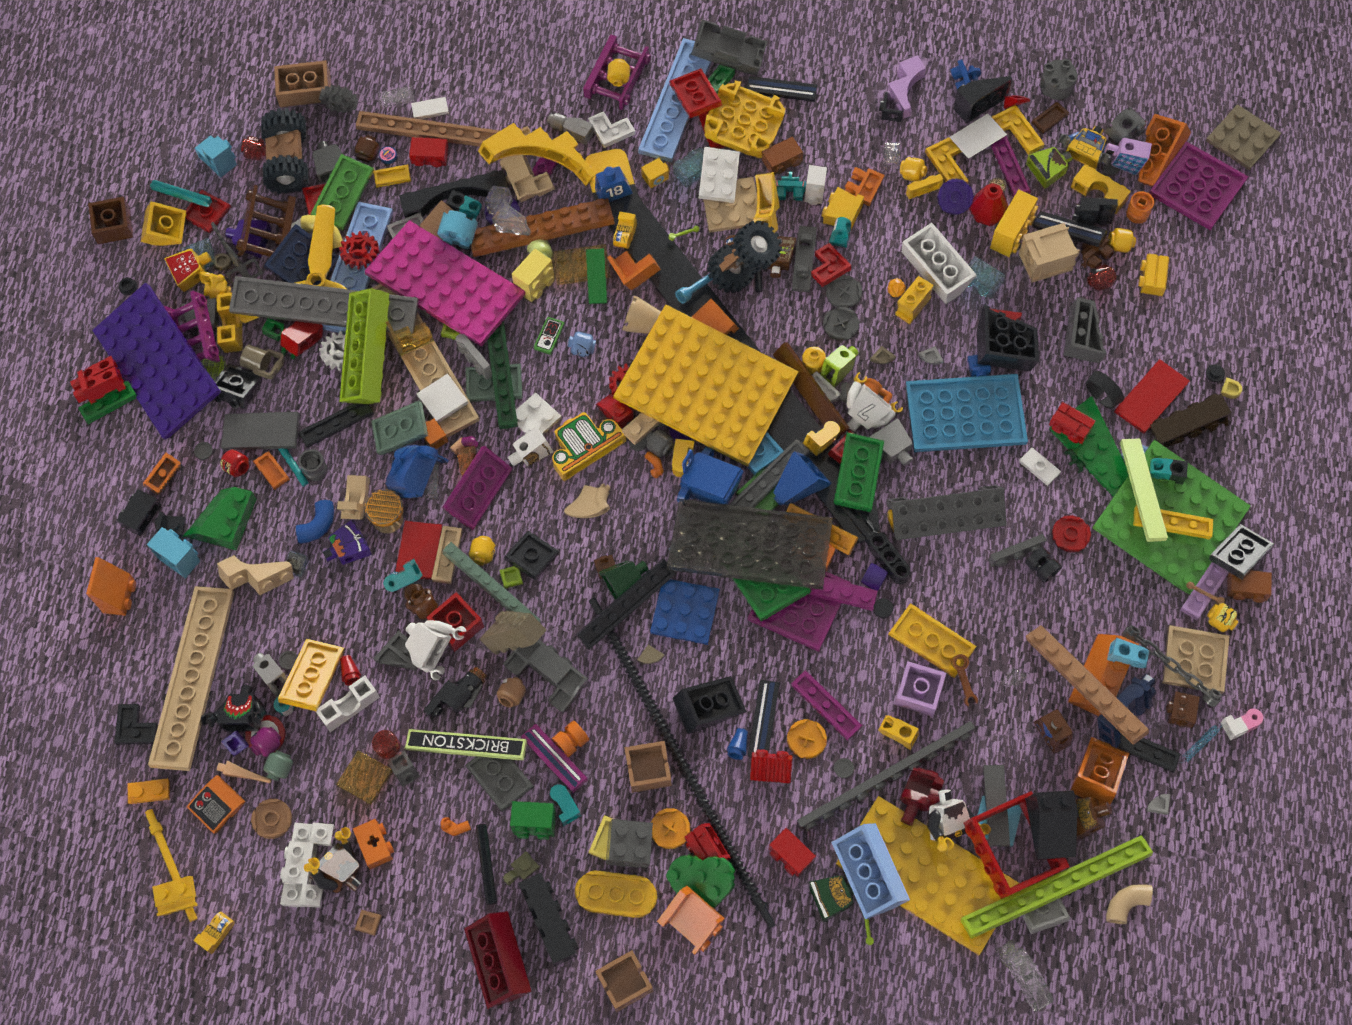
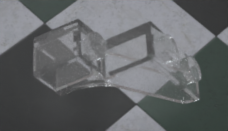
M492 186L484 202L489 214L494 215L492 221L496 231L529 236L531 230L527 226L526 217L511 207L513 199L509 188Z

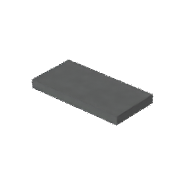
M299 412L225 414L221 448L222 450L296 448L300 414Z

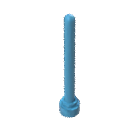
M706 275L690 287L680 288L675 293L677 300L682 304L686 303L691 299L694 292L712 281L713 278L710 279Z

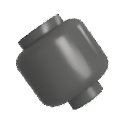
M658 429L655 432L651 431L646 437L647 449L658 457H666L674 449L673 437L662 429Z

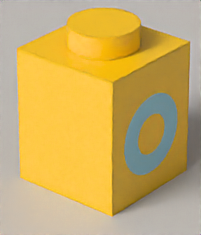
M660 158L641 167V176L650 189L669 179L670 169Z

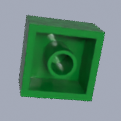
M512 801L510 827L513 834L517 835V838L528 839L530 835L537 836V839L549 840V837L555 836L556 810L553 803Z

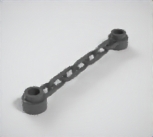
M1133 625L1126 627L1122 632L1123 637L1134 642L1138 641L1146 649H1148L1147 646L1149 644L1155 648L1153 652L1149 650L1151 655L1157 656L1167 668L1183 676L1185 681L1194 689L1202 691L1204 693L1203 700L1212 707L1218 705L1222 697L1218 690L1213 688L1209 690L1199 678L1183 670L1177 661L1160 652V649L1154 643L1142 638L1137 627ZM1170 660L1177 665L1175 669L1167 664L1170 663ZM1194 678L1199 683L1195 686L1189 680Z

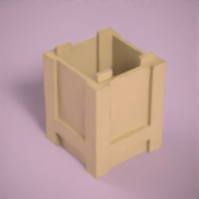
M1065 223L1023 235V242L1018 253L1032 283L1073 271V266L1076 264L1075 258L1079 255L1080 250H1077L1068 233L1069 227H1066Z

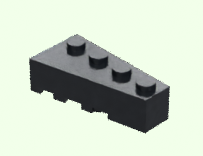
M541 873L519 882L518 885L554 967L577 957L576 950H579L575 938L570 939L567 933L571 929L567 920H562L559 915L562 909L558 900L553 901L551 894L554 891L550 882H545Z

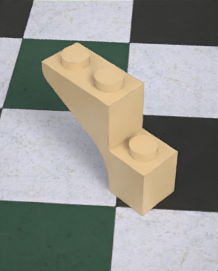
M233 555L217 563L219 577L230 590L249 582L256 592L262 595L294 579L292 565L287 561L246 564Z

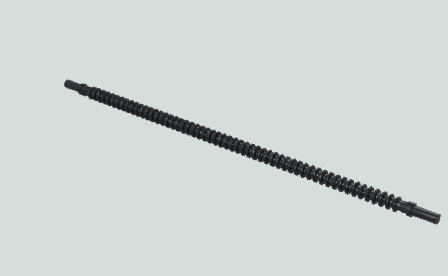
M596 597L589 600L596 615L603 611ZM614 628L607 634V639L611 640L609 643L613 645L612 649H615V654H618L617 658L621 659L620 663L624 664L623 668H626L625 673H629L628 678H631V683H634L633 687L637 688L636 692L640 693L638 696L642 697L641 702H645L644 707H647V712H650L649 716L653 717L652 722H656L655 727H658L657 731L661 732L660 736L664 737L663 741L667 742L666 747H669L668 751L672 752L671 756L675 757V762H678L676 765L677 767L680 766L679 771L683 772L682 776L686 777V782H689L688 787H691L690 791L694 792L693 796L697 797L696 802H700L699 807H702V812L706 813L704 817H708L707 822L711 823L715 833H717L718 838L731 857L730 863L734 864L733 868L737 870L736 874L740 875L739 879H742L741 884L746 886L744 889L748 890L747 895H751L750 900L754 901L756 911L760 912L769 930L774 928L776 924L767 909V903L760 897L762 894L758 893L759 888H755L756 883L752 882L753 877H749L750 872H747V867L743 866L744 861H740L741 856H738V851L734 850L735 846H732L733 841H729L730 836L726 835L727 830H723L724 825H721V820L717 819L718 815H715L716 810H712L713 805L709 804V799H706L707 794H703L704 789H701L702 785L698 784V779H695L696 774H692L693 769L689 768L688 760L684 759L685 754H681L682 749L678 748L677 740L673 739L674 734H670L671 729H668V724H665L666 720L662 719L663 715L659 714L660 709H657L658 705L654 704L655 700L651 699L650 691L646 690L647 685H643L644 680H641L642 676L638 675V670H635L636 666H633L634 662L630 661L631 656H627L628 651H625L626 647L622 646L623 642H620V637H617L618 633L614 632Z

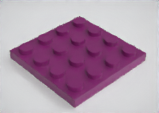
M1186 141L1153 185L1149 194L1156 200L1211 231L1249 176Z
M779 552L775 563L782 570L794 576L797 581H799L801 571L851 584V582L782 552ZM807 594L762 622L753 609H751L747 620L819 652L842 603Z

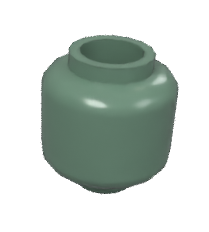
M278 750L275 753H270L263 767V770L268 773L267 777L275 781H279V778L286 779L293 766V761L290 759L291 755Z

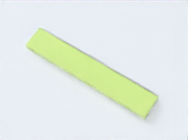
M1122 439L1120 445L1147 542L1166 541L1168 536L1141 440Z

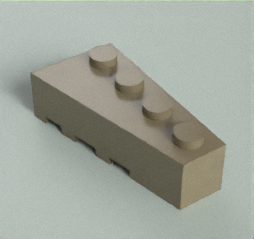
M505 610L495 617L496 621L479 640L494 654L498 655L500 651L502 653L507 652L508 648L513 651L518 647L524 648L534 645L547 629L531 613Z

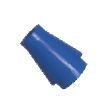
M736 729V733L727 747V755L732 759L742 760L743 756L746 755L748 731L745 729Z

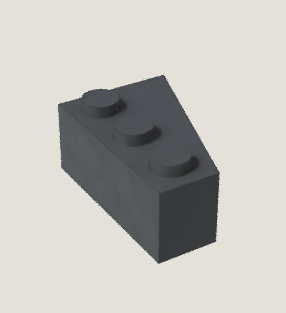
M1077 297L1070 306L1063 355L1100 363L1107 355L1102 343L1103 335L1100 333L1098 325L1100 322L1095 301Z

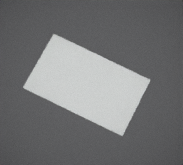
M986 114L950 136V138L969 159L1007 134L989 114Z

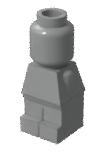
M551 113L548 116L547 123L550 124L551 128L563 132L568 131L576 141L587 145L594 133L593 124L580 118L568 117L567 119L566 116L559 113Z

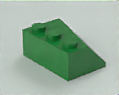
M237 487L220 490L183 537L237 550L256 503V497L252 491Z

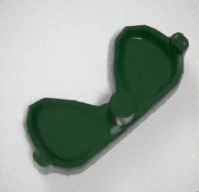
M1072 449L1066 450L1064 454H1068L1072 459L1068 464L1070 466L1075 464L1079 468L1078 474L1083 472V463L1077 459L1075 452Z

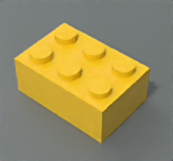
M1018 189L994 231L990 249L1009 258L1012 252L1016 254L1020 246V240L1023 238V235L1027 234L1028 226H1032L1036 218L1035 214L1039 208L1037 206V197Z

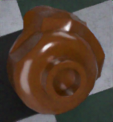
M411 583L406 586L404 590V597L407 599L405 603L406 609H409L412 614H416L421 620L427 619L426 617L439 607L432 595V590L429 588L423 589L422 585L417 583Z

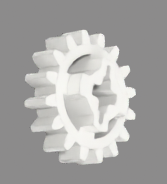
M339 331L338 335H335L333 332L331 338L326 336L327 342H321L323 348H319L321 359L326 366L330 365L332 370L337 367L341 371L343 367L345 335L342 334V331Z

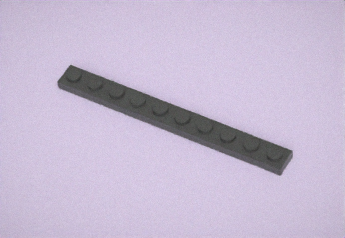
M971 721L801 817L797 820L798 828L800 831L813 829L817 826L816 822L819 820H829L835 815L833 812L839 809L841 811L848 809L852 806L851 802L856 799L859 801L864 800L870 795L868 792L874 789L876 791L883 789L887 786L886 782L891 779L893 781L899 780L904 776L903 772L919 768L921 762L926 759L928 762L939 756L938 752L951 750L959 740H962V742L967 741L973 736L974 725Z

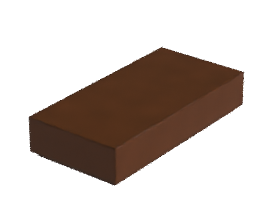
M1055 102L1033 119L1031 123L1041 133L1045 134L1067 117L1069 112L1060 103Z

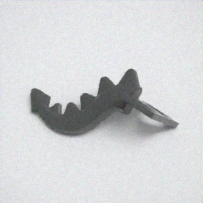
M212 222L213 230L236 267L225 273L231 284L234 285L230 274L235 271H239L242 277L256 278L263 274L254 257L244 263L240 260L221 236L215 223ZM255 262L259 272L251 276L246 269V265Z

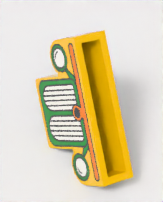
M583 412L573 419L566 420L562 426L554 431L556 441L562 447L552 456L554 469L562 480L566 481L624 444L626 436L614 420H604L600 424V428H597L589 416Z

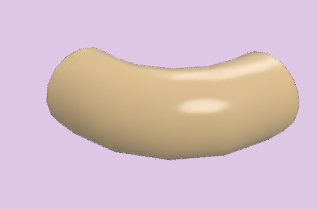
M1130 885L1119 890L1110 900L1106 921L1116 924H1127L1128 913L1133 907L1137 905L1150 906L1153 894L1152 885Z

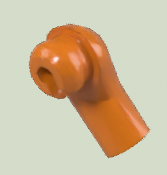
M648 451L645 454V459L654 467L650 473L654 478H658L664 472L661 459L651 451Z
M445 817L440 821L441 829L452 836H457L471 830L468 820L456 824L450 818Z

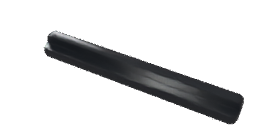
M486 824L476 825V835L485 902L487 905H493L497 903L488 831Z

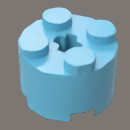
M451 210L448 214L443 212L437 235L451 246L455 244L463 249H469L470 245H472L478 222L474 218L472 221L465 218L466 214Z

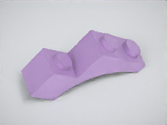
M918 55L899 62L897 71L899 79L888 84L887 98L889 101H893L895 110L903 111V119L909 117L911 111L907 98L908 91L917 81L925 77L926 67Z

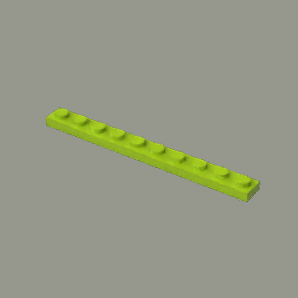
M1141 835L962 917L961 923L972 939L1152 856L1153 851Z

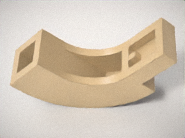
M347 475L345 500L338 501L337 509L341 511V519H363L365 503L369 493V477Z

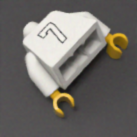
M860 372L854 377L855 382H853L848 392L846 403L848 414L853 417L847 425L854 432L860 425L866 429L885 426L895 417V413L903 410V407L896 410L895 405L898 401L889 405L863 384L867 380V376L860 380L858 378Z

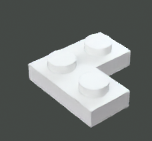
M604 111L588 118V122L593 124L594 132L603 148L635 135V130L628 118L611 124Z

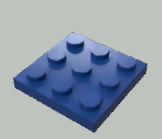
M670 579L660 588L650 634L708 645L720 589Z

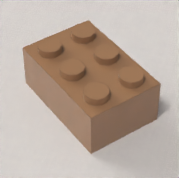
M326 60L274 66L275 92L280 107L321 103V100H319L321 89H324L325 86H331L330 71Z

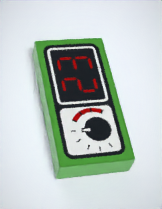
M547 316L534 345V350L551 355L565 322Z

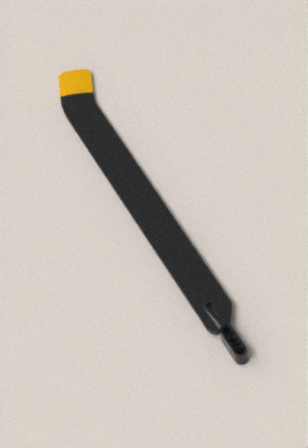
M612 149L588 155L585 161L593 168L596 174L603 172L606 167L614 168L620 166L625 174L633 194L609 202L615 224L608 227L614 234L619 221V212L636 215V230L630 247L626 251L636 263L648 254L653 256L661 270L650 277L649 280L668 305L692 317L703 305L712 299L739 328L735 333L730 331L727 336L761 352L708 284L694 292L691 299L686 303L682 304L677 300L675 295L677 290L682 287H690L702 279V276L675 242L669 240L668 233L642 202L637 193L625 151ZM594 177V179L590 182V186L592 189L594 200L596 201L598 199V196L595 191ZM789 389L767 432L784 451L796 439L803 444L806 435L810 431L818 433L822 428L792 390ZM832 443L817 456L810 451L808 457L832 483L829 487L816 492L817 497L843 530L858 537L857 544L867 543L870 552L896 584L906 583L909 578L910 567L883 533H880L876 497L874 496L871 512L833 504L840 464L829 456L828 453L835 445ZM878 541L882 543V545L875 546L873 542ZM891 556L894 560L887 561L884 557ZM903 571L905 575L899 576L896 572Z

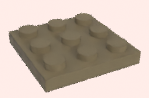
M1237 104L1207 137L1206 142L1250 170L1280 137L1281 133Z

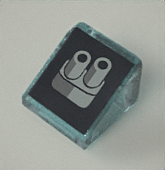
M290 550L286 561L292 565L293 574L302 577L310 560L306 555Z

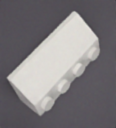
M930 223L902 242V253L926 281L934 285L933 290L945 304L961 295L976 277V273L933 223Z

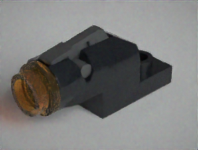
M474 667L456 682L457 686L448 680L423 710L425 716L430 720L434 717H439L443 712L444 705L456 714L462 711L464 707L471 708L483 688L487 675L479 668Z

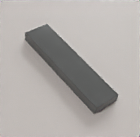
M983 765L986 811L1007 802L1004 765ZM1005 810L986 819L987 824L991 828V832L988 834V844L990 847L1010 846L1008 811Z

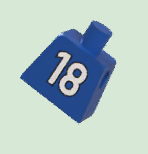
M620 166L614 168L606 167L603 172L596 174L595 191L598 199H608L610 202L633 194Z

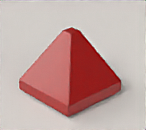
M1019 95L1006 96L1004 109L1030 102V99Z

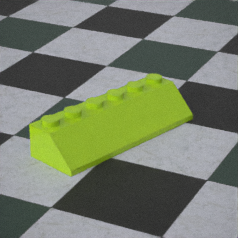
M369 288L349 293L339 402L357 404L380 403L383 362L385 359L386 327L388 323L387 316L390 303L389 293Z

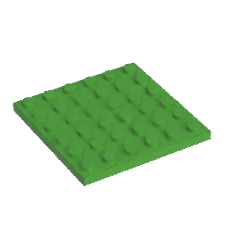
M1153 440L1144 453L1149 471L1150 462L1153 458L1185 461L1156 440ZM1188 463L1187 478L1183 485L1177 484L1172 480L1151 477L1158 504L1162 510L1213 519L1212 538L1209 540L1167 532L1168 538L1166 541L1147 542L1143 527L1133 526L1134 508L1137 504L1128 476L1092 528L1171 584L1190 595L1194 589H1188L1186 584L1188 582H1193L1195 586L1198 584L1211 564V561L1208 560L1209 556L1236 529L1251 506Z

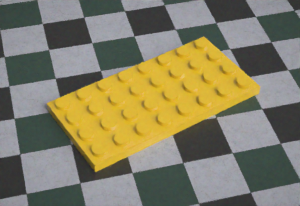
M878 796L860 826L876 823L910 898L909 901L900 906L972 952L980 955L995 928L971 939L961 923V918L1001 900L994 891L990 876L984 870L982 860L954 843V847L949 851H939L937 848L939 842L930 839V831L927 825L917 819L914 820L913 826L902 823L901 818L904 811ZM838 859V861L836 862V866L843 869ZM1004 874L1010 888L1019 884V882Z

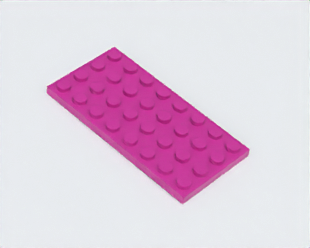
M410 220L364 271L365 275L397 295L418 298V308L424 309L426 313L458 333L466 335L468 339L481 347L525 296V290Z

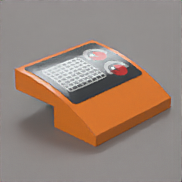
M216 775L198 792L187 805V808L215 834L230 817H233L246 801L219 775Z

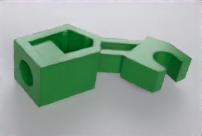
M267 318L261 330L263 335L280 341L281 333L277 334L274 331L279 329L282 332L285 326L283 323ZM282 347L281 353L285 356L288 350ZM291 354L290 358L295 360L296 356Z

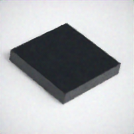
M527 531L504 556V560L536 580L558 555L559 551L530 531Z

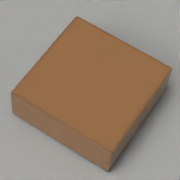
M361 909L355 930L375 936L382 916Z

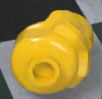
M199 272L200 280L205 284L204 295L208 296L209 299L216 298L217 300L218 294L231 292V286H227V281L223 275Z

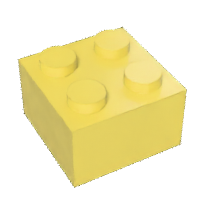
M534 249L512 273L513 284L525 290L524 298L530 302H533L535 298L539 299L543 289L546 286H551L555 279L552 260L537 249Z

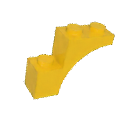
M774 172L758 174L755 176L757 210L753 218L754 223L756 221H761V225L764 222L768 223L767 227L770 228L772 226L775 233L778 230L776 211L780 208Z

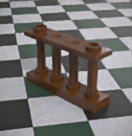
M254 185L251 190L247 191L245 200L248 202L241 239H238L236 245L238 257H241L246 250L271 257L291 230L296 197L289 195L285 201L280 202L258 195L257 185ZM255 201L279 208L282 211V217L277 218L254 211ZM252 218L276 224L279 227V233L274 234L250 227ZM249 234L274 241L276 249L270 250L247 243Z

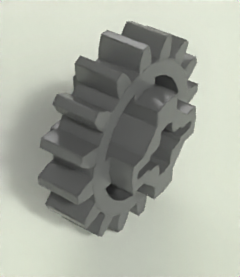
M334 85L330 87L325 86L324 89H321L319 100H321V104L325 105V108H329L331 111H341L342 113L347 111L352 113L353 110H356L358 98L356 94H353L352 90H348L347 87L341 88L340 85L337 87Z

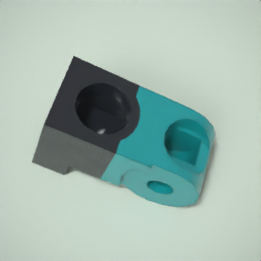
M452 190L446 202L454 211L465 213L466 217L474 218L475 220L482 208V204L479 201Z
M1153 458L1150 462L1149 472L1152 478L1172 480L1177 484L1183 485L1187 478L1188 461Z

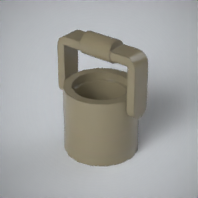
M250 344L243 349L240 357L241 367L252 370L254 374L267 379H273L285 361L282 353L271 349L264 350ZM271 356L278 358L279 360L276 361L271 372H265L271 362Z

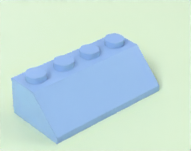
M876 823L863 824L831 842L865 919L892 910L910 900Z

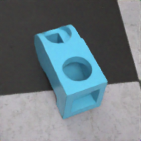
M1116 638L1110 643L1107 660L1129 664L1136 668H1146L1149 650Z

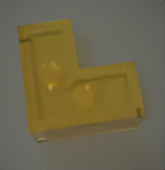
M386 321L400 356L434 341L431 331L425 322L415 326L414 333L412 334L408 326L394 332L390 322Z

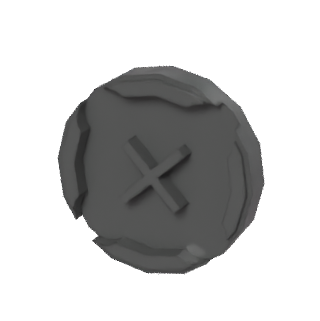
M842 275L827 285L826 296L828 301L835 307L852 308L862 298V287L853 277Z
M840 306L829 310L824 316L823 321L825 333L830 338L838 341L853 338L859 331L860 321L856 316L857 314L848 307Z

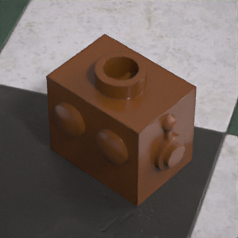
M1175 691L1171 701H1168L1166 706V713H1169L1168 723L1179 725L1182 728H1192L1196 724L1200 697Z

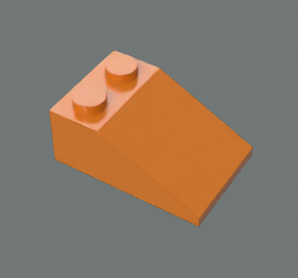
M95 557L86 594L102 613L126 616L127 610L131 609L132 600L130 596L131 592H134L136 589V581H134L135 579L130 573L100 557Z
M1091 737L1070 790H1074V794L1082 798H1096L1099 805L1105 802L1111 804L1117 793L1129 753L1118 748L1115 749L1111 745Z

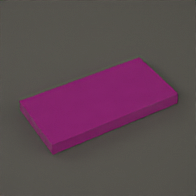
M482 446L442 508L467 528L474 530L513 468L486 446Z

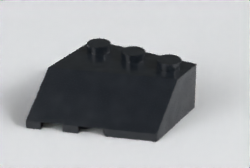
M984 304L977 327L978 364L1030 372L1039 362L1038 329L1018 319H1010L1003 312L999 311L997 313L991 310L990 306Z

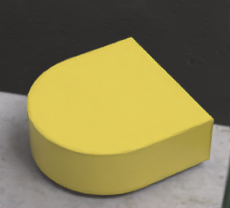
M1226 377L1221 394L1230 399L1239 397L1242 392L1241 384Z

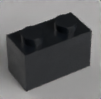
M137 489L135 494L130 496L125 509L119 513L117 522L121 527L141 536L161 504L157 498Z

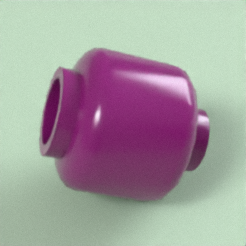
M262 727L251 737L252 746L250 749L257 756L261 754L264 757H268L270 753L280 747L279 740L281 737L274 728Z

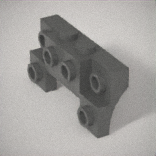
M538 640L534 645L524 648L518 647L516 650H513L503 665L518 678L529 666L557 688L548 698V702L563 714L588 683V678L572 666L573 663L567 657H560L557 654L558 651L552 645L547 646Z

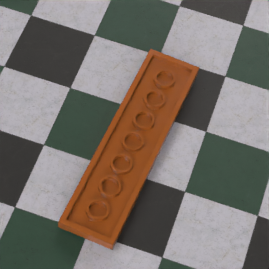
M597 199L596 201L563 207L558 210L546 211L519 219H511L507 222L495 223L481 228L478 227L471 248L473 257L528 245L534 240L554 239L615 223L609 200Z

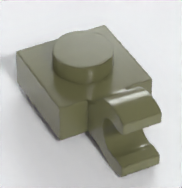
M526 851L510 864L513 870L503 876V880L508 886L519 877L524 881L540 867Z

